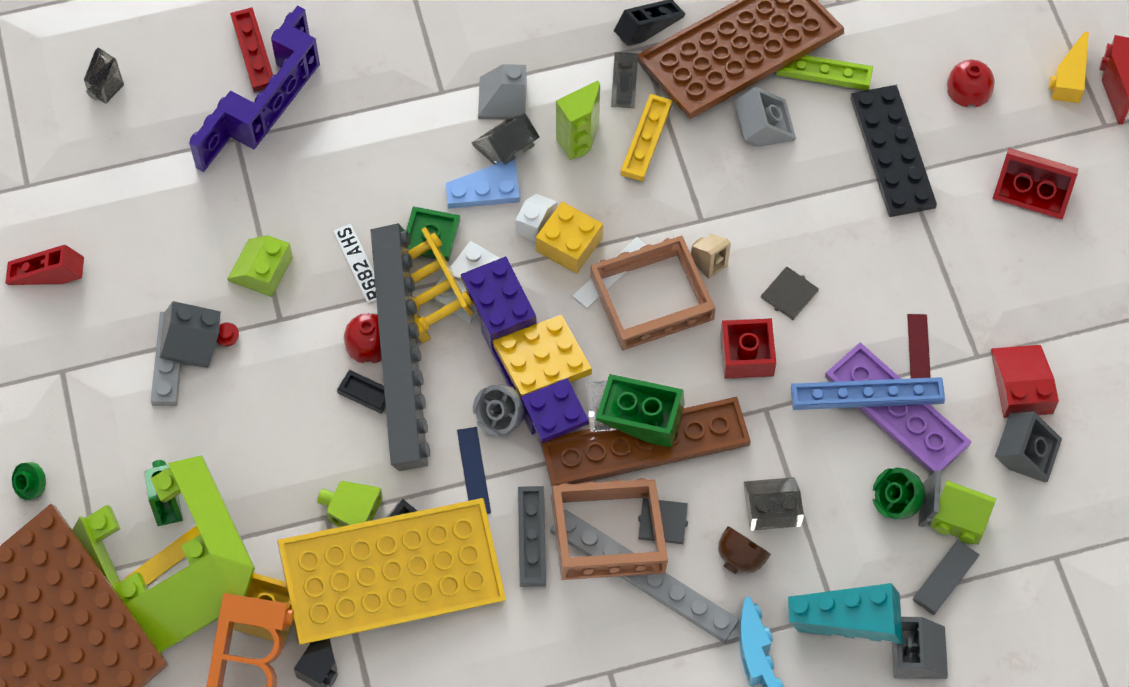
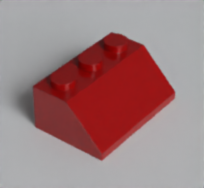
M1008 148L992 199L1063 220L1079 168Z

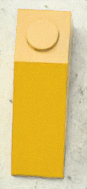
M1084 32L1057 67L1055 76H1050L1048 90H1052V100L1080 103L1085 89L1089 32Z

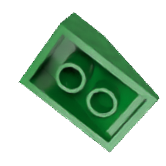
M609 374L596 415V421L647 443L672 448L685 405L684 391L679 388Z

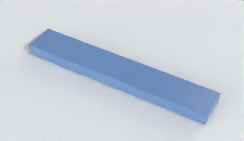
M942 377L792 383L790 387L793 410L945 403Z

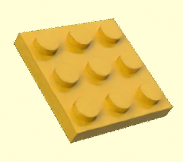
M562 315L493 340V347L521 397L566 378L571 383L592 375V368Z

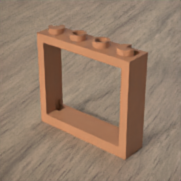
M683 236L673 239L666 238L663 242L654 245L648 244L639 250L630 253L623 252L615 258L600 260V263L591 265L590 277L622 351L714 320L716 308ZM678 256L699 305L623 329L602 279Z
M640 478L634 481L612 480L602 483L590 481L584 484L562 483L552 487L551 502L561 580L666 573L668 557L655 479L647 480ZM648 497L656 552L585 557L569 556L563 503Z

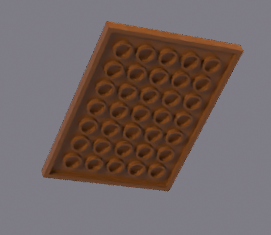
M48 505L0 545V687H143L169 666L55 505Z

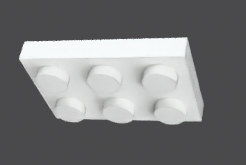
M472 241L468 243L450 266L462 292L467 291L461 280L462 273L500 259ZM445 274L436 285L447 279ZM450 288L431 299V301L444 307L458 298L453 288ZM472 304L470 307L474 312L473 315L469 316L463 307L453 312V314L470 323L478 312L474 304Z

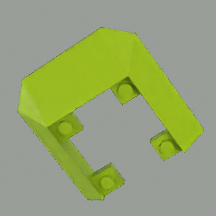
M201 455L168 463L169 468L150 478L160 501L164 503L182 493L200 535L181 545L190 565L149 590L140 573L136 572L123 581H120L102 541L121 529L110 506L105 505L85 518L80 516L72 529L160 653L218 620L223 593L246 596L255 570L254 564L209 468Z

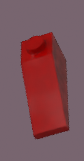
M61 245L8 261L5 283L7 285L65 284L82 279L84 256L67 245Z

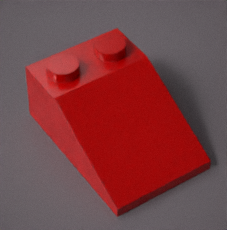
M1115 35L1112 44L1107 43L1099 70L1103 71L1102 83L1118 124H1123L1129 111V38Z
M1029 345L992 348L991 354L1003 418H1008L1010 413L1034 411L1038 415L1053 414L1059 399L1055 379L1042 346Z

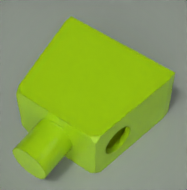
M340 481L335 493L322 488L318 495L317 503L328 507L326 514L330 523L337 527L372 521L383 496L379 487Z

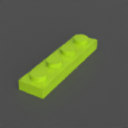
M805 55L776 71V76L869 90L873 66Z

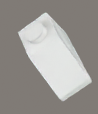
M534 194L525 200L516 218V234L536 242L537 234L554 213L558 202L538 194Z

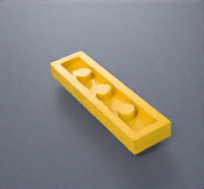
M653 94L649 95L621 168V176L644 181L673 100Z

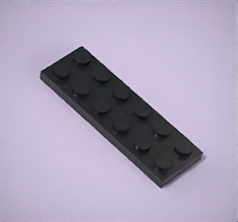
M897 85L851 93L850 99L889 217L935 209L937 202Z

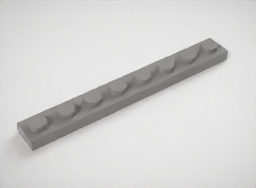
M564 509L567 541L569 545L586 556L634 553ZM553 524V526L550 528V533L556 536L555 526ZM667 573L619 576L723 643L727 641L739 623L737 617Z

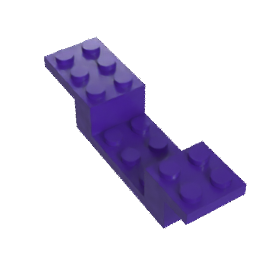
M297 5L293 12L287 14L284 23L271 36L275 62L281 69L270 78L265 90L256 96L254 102L230 90L226 97L220 99L215 111L205 118L200 130L191 136L189 145L195 167L198 170L204 172L230 138L255 150L320 66L316 38L309 34L304 8Z
M505 256L462 273L461 280L481 318L482 334L507 385L516 390L493 347V340L537 324V318ZM568 378L521 397L525 409L524 420L531 434L537 433L541 443L589 424V419Z

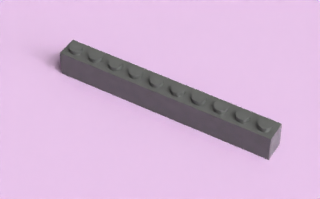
M397 223L370 229L390 462L398 471L428 466L427 457H430V447L425 437V433L428 432V424L423 415L426 401L421 393V385H423L424 379L421 370H419L421 351L417 346L416 339L419 337V328L414 318V315L417 314V306L412 296V291H415V283L410 274L413 261L408 252L411 239L408 231H405Z

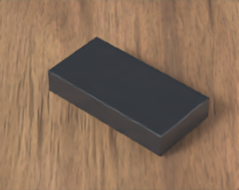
M349 370L337 388L338 394L382 414L386 407L384 386L354 371Z

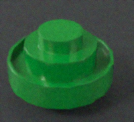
M34 462L20 463L15 467L12 474V487L15 493L24 500L40 497L46 486L43 469Z

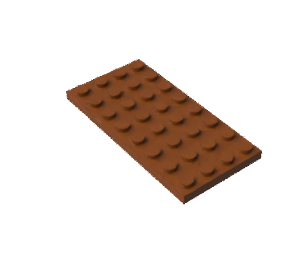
M736 0L639 53L637 61L689 119H692L843 35L844 27L818 0Z

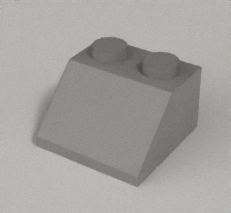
M754 87L734 101L737 109L736 114L742 128L741 133L745 141L757 146H766L790 142L796 139L785 99Z

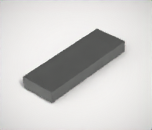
M957 540L913 597V601L935 615L980 554L960 540Z

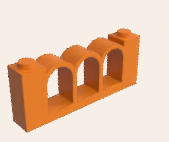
M223 593L206 687H223L227 660L259 666L267 676L266 687H276L277 675L270 663L274 662L281 655L284 648V638L280 630L287 631V627L292 625L294 610H291V604ZM234 622L267 629L274 639L271 653L262 659L230 655L229 649Z

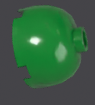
M898 467L886 469L878 475L873 484V491H875L873 504L877 511L887 518L899 520L910 518L924 504L926 494L924 484L918 475L908 469Z

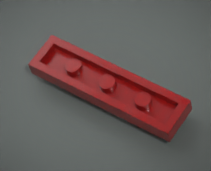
M253 7L230 13L253 92L265 90L270 78L273 76V72Z

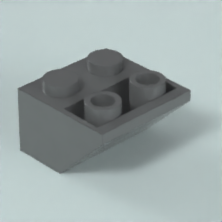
M901 617L903 644L892 642L894 678L947 679L945 626L923 617Z

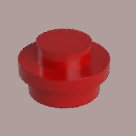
M221 323L216 342L225 347L234 345L239 338L238 328L233 323Z

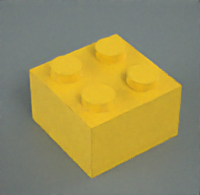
M562 201L537 234L536 252L578 274L603 239V223Z
M253 573L246 597L290 604L286 582ZM234 622L235 631L274 642L272 634L267 629ZM291 626L287 627V631L280 630L284 638V644Z

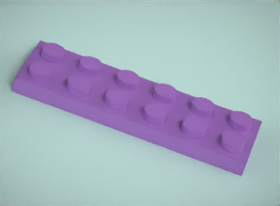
M861 342L825 374V378L830 382L901 379ZM930 404L858 407L931 474L936 470H941L942 472L972 442Z

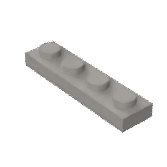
M160 312L151 404L152 406H177L181 362L159 358L165 313Z

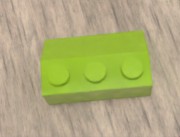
M598 80L556 100V140L570 160L586 155L592 148L599 125L600 83Z

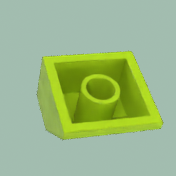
M269 235L248 239L227 280L272 297L293 258L290 243Z
M946 480L939 500V512L932 518L929 527L934 528L940 534H950L958 537L964 543L979 545L997 498Z

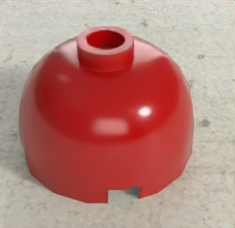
M970 59L960 62L954 66L948 76L947 92L949 97L963 107H968V105L982 106L989 101L993 94L995 83L993 73L985 63L979 60Z
M360 314L351 319L346 326L344 332L346 351L352 359L359 363H364V361L378 363L382 360L378 314Z

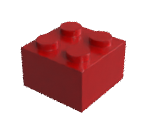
M772 318L722 320L720 339L724 379L773 377L776 369V353Z

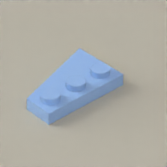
M515 156L447 182L448 209L520 202Z

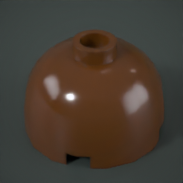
M729 526L723 532L718 544L719 555L725 561L723 566L734 574H737L738 571L746 574L758 571L771 555V553Z

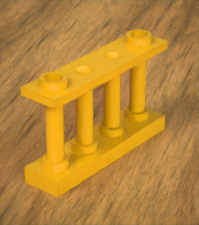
M426 227L421 230L427 240L408 252L413 260L432 249L437 260L411 274L414 283H417L442 268L447 279L415 298L413 296L417 311L421 305L450 288H453L458 299L427 317H420L418 312L414 315L415 323L419 328L418 339L422 343L431 339L427 331L431 329V325L463 307L469 316L474 314L470 307L473 302L467 291L462 292L439 248L442 246L436 233L431 234Z

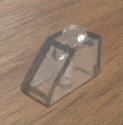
M607 381L587 382L586 393L590 432L616 430L596 421V415Z

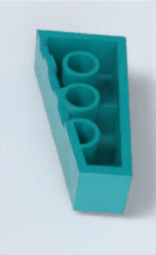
M892 583L788 597L789 622L798 632L829 636L833 634L841 635L845 638L855 639V637L867 638L871 641L881 642V640L903 644L900 593Z

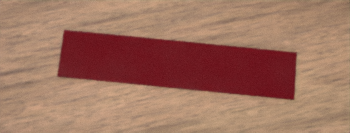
M907 314L911 378H931L927 314Z

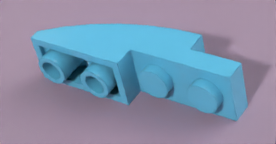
M749 596L744 600L739 629L740 652L745 674L750 687L761 683L762 687H784L781 679L775 678L772 669H774V665L770 655H765V653L769 652L771 642H773L772 634L768 627L763 626L760 620L762 618L761 610L757 603L753 604Z

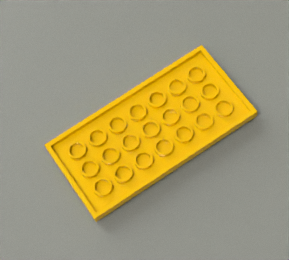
M484 498L277 540L291 610H294L293 621L298 645L506 601Z

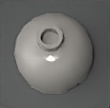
M504 384L491 385L480 390L473 404V414L476 413L478 426L485 433L494 436L510 433L519 427L524 418L525 409L519 392L513 387Z

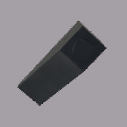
M663 0L625 9L613 31L627 46L642 43L685 16V12L673 0Z

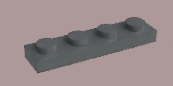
M544 486L518 487L520 587H546Z

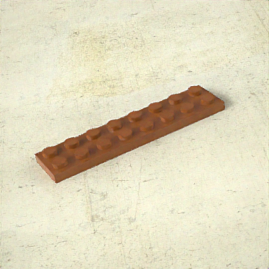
M732 397L683 408L672 448L647 443L608 425L564 434L541 443L551 486L553 487L562 483H583L750 446L751 441L738 398Z

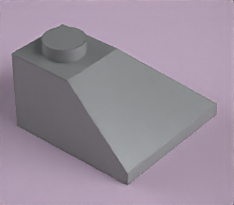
M502 64L480 76L478 119L525 120L526 65Z

